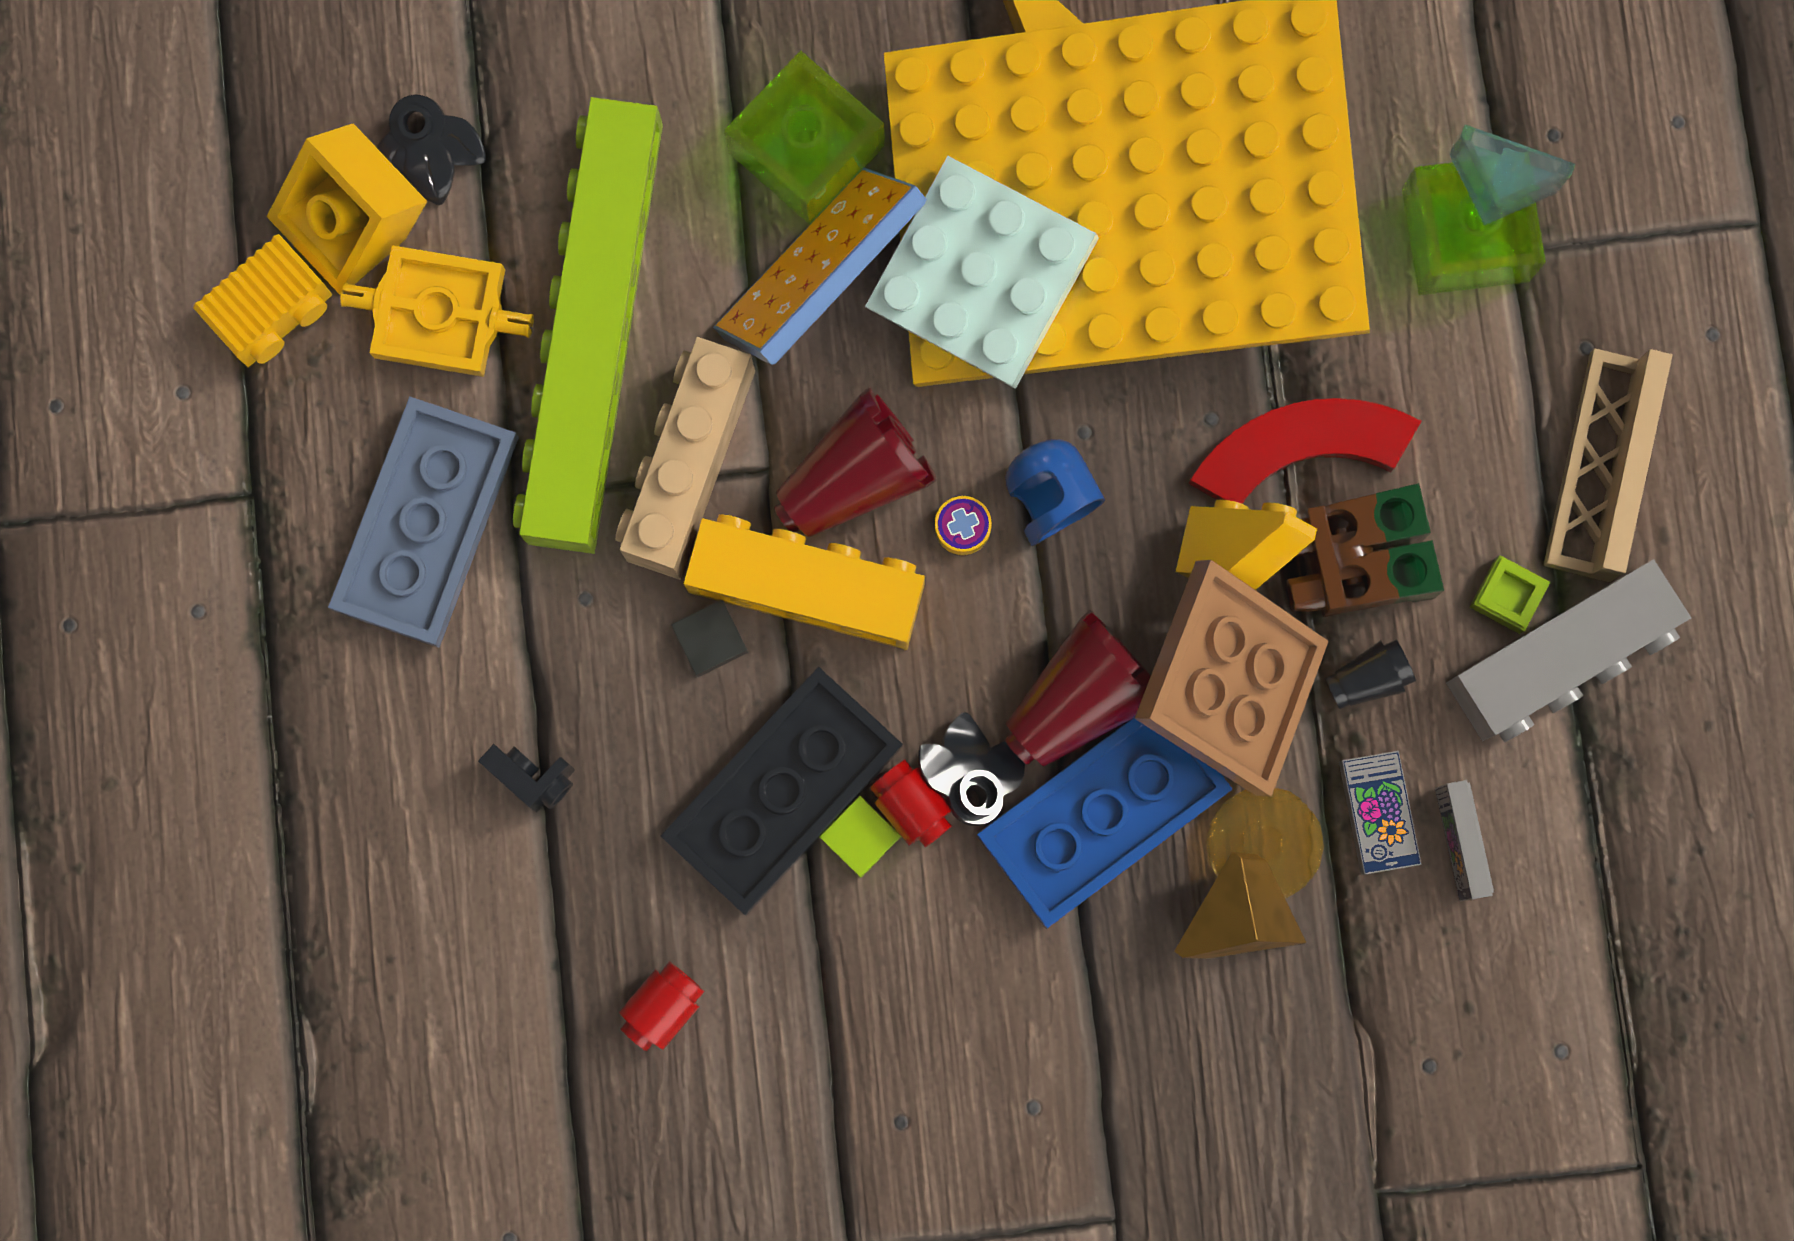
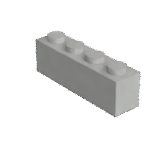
M1653 559L1449 680L1446 684L1481 740L1484 741L1499 734L1505 743L1534 726L1535 724L1529 715L1545 705H1548L1552 713H1555L1581 698L1583 694L1578 686L1592 677L1596 676L1600 683L1604 684L1631 668L1632 666L1626 657L1637 650L1645 647L1649 655H1652L1678 640L1680 636L1675 628L1691 619V616Z

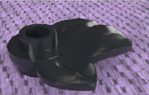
M416 94L408 95L394 105L389 116L390 132L377 146V149L407 178L410 184L427 201L436 205H442L450 193L455 174L454 165L474 166L486 161L482 140L475 128L467 120L444 115L437 102L427 96ZM419 112L425 119V126L421 132L414 134L409 130L407 121L412 113Z
M967 712L961 713L947 727L942 739V746L923 744L919 747V768L925 782L931 789L945 796L953 816L969 826H981L992 821L1001 810L1003 796L1017 789L1024 777L1025 763L1013 752L1006 741L990 747L981 729ZM967 789L977 794L979 799L978 807H974L969 803L966 797Z

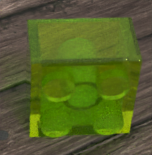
M801 50L724 129L729 154L809 225L885 146L884 122Z
M1528 153L1414 167L1402 187V195L1419 295L1530 282L1546 263Z

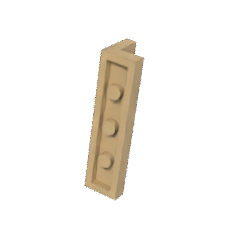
M1596 348L1590 352L1543 566L1606 582H1611L1626 573L1673 354L1650 349L1637 359ZM1602 367L1631 374L1627 395L1613 404L1610 403L1598 384ZM1596 401L1601 411L1592 415L1594 402ZM1625 405L1621 419L1616 409ZM1605 416L1618 435L1615 449L1599 457L1587 439L1589 425ZM1584 454L1590 464L1580 469ZM1613 458L1609 473L1604 463ZM1594 469L1607 490L1604 502L1587 511L1576 494L1575 489L1577 479ZM1572 507L1578 518L1568 523ZM1602 511L1599 526H1597L1592 516ZM1581 523L1595 543L1591 562L1561 555L1566 532Z

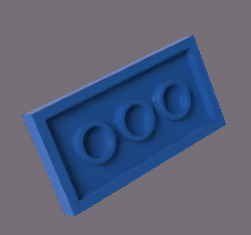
M1134 717L978 833L977 837L1047 929L1230 792L1232 787L1221 773L1137 721Z

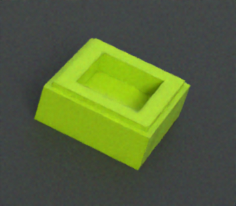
M1499 555L1494 559L1470 608L1521 634L1525 632L1550 581Z
M861 796L820 836V839L860 878L901 838L899 833Z

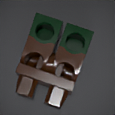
M1419 483L1327 506L1308 508L1302 516L1301 520L1317 528L1315 540L1295 557L1309 555L1313 574L1286 581V590L1292 612L1321 610L1323 617H1328L1340 613L1360 611L1408 601L1413 603L1431 600L1444 591L1433 540L1423 542L1430 535L1431 531ZM1398 545H1399V547H1395V548H1390V549H1385V550H1380V551H1375V552H1373V550H1378V549H1383V548H1388V547H1393V546H1398Z

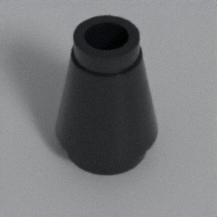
M1396 639L1385 645L1380 640L1337 670L1335 674L1326 677L1325 680L1338 708L1342 709L1348 705L1352 706L1405 693L1404 686L1415 682L1416 678L1404 651Z

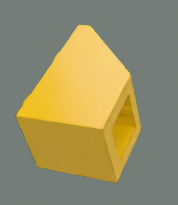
M1216 500L1214 507L1190 506L1175 572L1189 578L1196 561L1212 560L1256 590L1315 540L1317 528L1297 518V510L1295 508L1279 503H1263L1261 510H1251L1244 504L1229 500Z

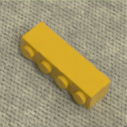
M719 514L717 522L702 518L684 580V586L688 593L717 601L723 600V602L889 646L908 649L925 585V576L915 573L916 565L890 557H884L882 565L860 559L861 551L837 543H828L827 550L805 545V536L784 529H773L772 536L750 531V522L730 515Z

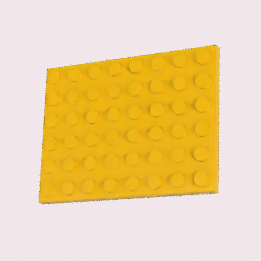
M1243 0L884 52L895 179L915 185L926 196L947 156H950L1097 233L1099 237L1024 374L1370 333L1337 0ZM914 216L900 230V242L904 234L906 233L909 225L911 224ZM909 332L912 377L915 386L922 387L994 378Z

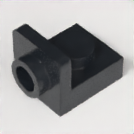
M493 744L478 760L480 764L536 813L543 805L552 809L565 797L573 786V783L568 778L575 769L562 757H559L538 781L532 777L539 771V768L515 746L506 754Z

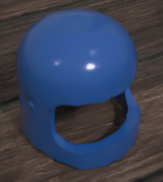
M1050 439L1036 443L1017 455L1007 468L1005 480L1008 492L1011 497H1017L1023 502L1033 520L1024 529V533L1031 546L1081 520L1100 507L1105 501L1076 447L1067 441Z

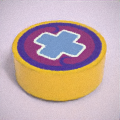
M957 496L951 498L939 508L936 514L935 534L937 540L943 548L953 554L969 555L977 552L986 544L991 533L992 522L990 513L982 502L973 497Z

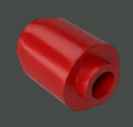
M906 759L890 769L870 787V790L878 798L874 804L908 846L919 840L926 848L952 827L946 819L952 811L946 799L931 789L925 782L920 768L913 769Z
M669 961L661 972L655 969L619 1011V1014L626 1020L620 1030L645 1051H648L653 1044L664 1050L700 1006L696 1002L705 991L687 974Z

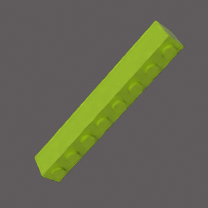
M591 97L588 116L580 115L578 119L576 148L582 149L579 169L571 168L567 184L568 202H574L571 222L563 221L560 227L558 253L565 256L562 276L554 275L550 287L549 306L550 309H556L553 330L545 329L540 350L541 363H546L547 368L544 385L536 384L532 396L531 414L532 417L538 418L535 439H527L523 451L522 469L523 472L529 473L526 495H517L513 513V525L515 528H520L519 535L528 545L595 554L663 128L658 106Z

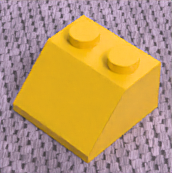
M353 123L306 138L266 217L340 295L344 293L342 291L344 283L355 285L390 254L392 245L399 246L406 240L427 200Z

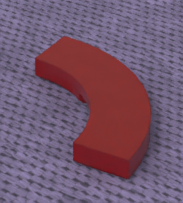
M1329 398L1292 403L1262 414L1233 431L1205 458L1188 484L1216 500H1229L1243 504L1247 497L1266 479L1293 463L1310 458L1324 456V458L1353 459L1378 466L1391 473L1422 421L1397 409L1356 399Z

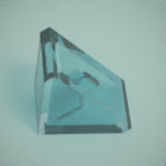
M1464 125L1452 144L1449 153L1484 225L1558 193L1572 175L1576 165L1575 163L1468 125Z

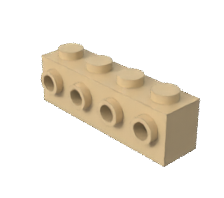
M700 337L696 338L692 352L685 350L682 352L673 379L674 383L679 384L672 405L668 403L663 404L656 421L654 435L659 436L660 440L653 458L649 456L643 458L637 473L635 488L640 489L641 492L634 511L630 509L624 511L617 528L615 539L622 543L620 552L627 562L679 580L681 579L755 374L751 354Z

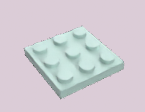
M947 156L925 196L927 199L925 205L915 214L865 307L1016 389L1099 237L1097 233Z

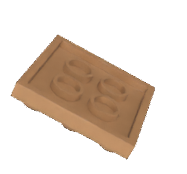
M1196 561L1135 719L1255 796L1272 797L1329 641L1214 561Z

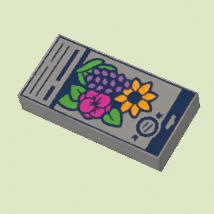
M1399 751L1340 761L1339 766L1361 875L1422 865Z
M1467 780L1447 783L1435 788L1459 901L1493 896L1494 889L1470 782L1468 783Z

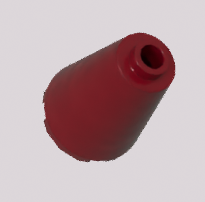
M868 388L855 399L776 491L780 503L774 507V510L788 531L797 533L801 530L807 537H812L922 490L937 481L936 475L924 455L919 459L915 458L914 454L917 452L912 444L914 440L884 400L878 394L874 396L872 389Z
M1089 610L1080 618L1006 722L1007 727L1012 733L1005 741L1026 765L1036 760L1042 766H1046L1136 716L1151 675L1125 645L1109 633L1106 629L1107 626L1092 610Z

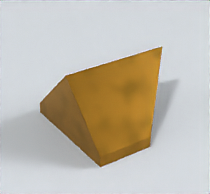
M1232 852L1174 952L1182 958L1209 959L1307 942L1267 860L1258 854Z

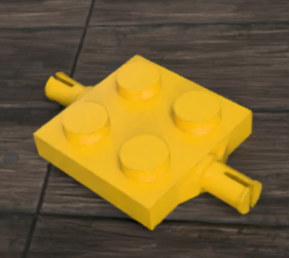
M394 245L391 247L387 271L379 282L377 289L344 283L342 291L345 294L341 293L340 298L342 307L347 306L373 312L375 328L369 353L374 359L484 377L490 345L498 332L530 338L532 334L530 327L534 325L533 314L502 310L500 295L505 268L501 263Z

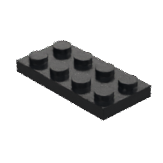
M818 666L663 832L661 837L737 909L747 916L901 750L903 743Z

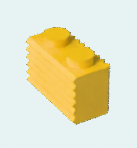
M277 234L272 237L270 242L265 243L262 249L256 250L252 257L247 258L244 264L239 265L236 271L231 272L228 278L221 280L218 286L213 287L210 293L205 294L202 300L195 302L193 309L234 355L247 367H250L255 361L262 364L274 358L284 346L285 342L282 338L300 324L302 327H306L317 321L327 309L325 301L333 294L281 235Z

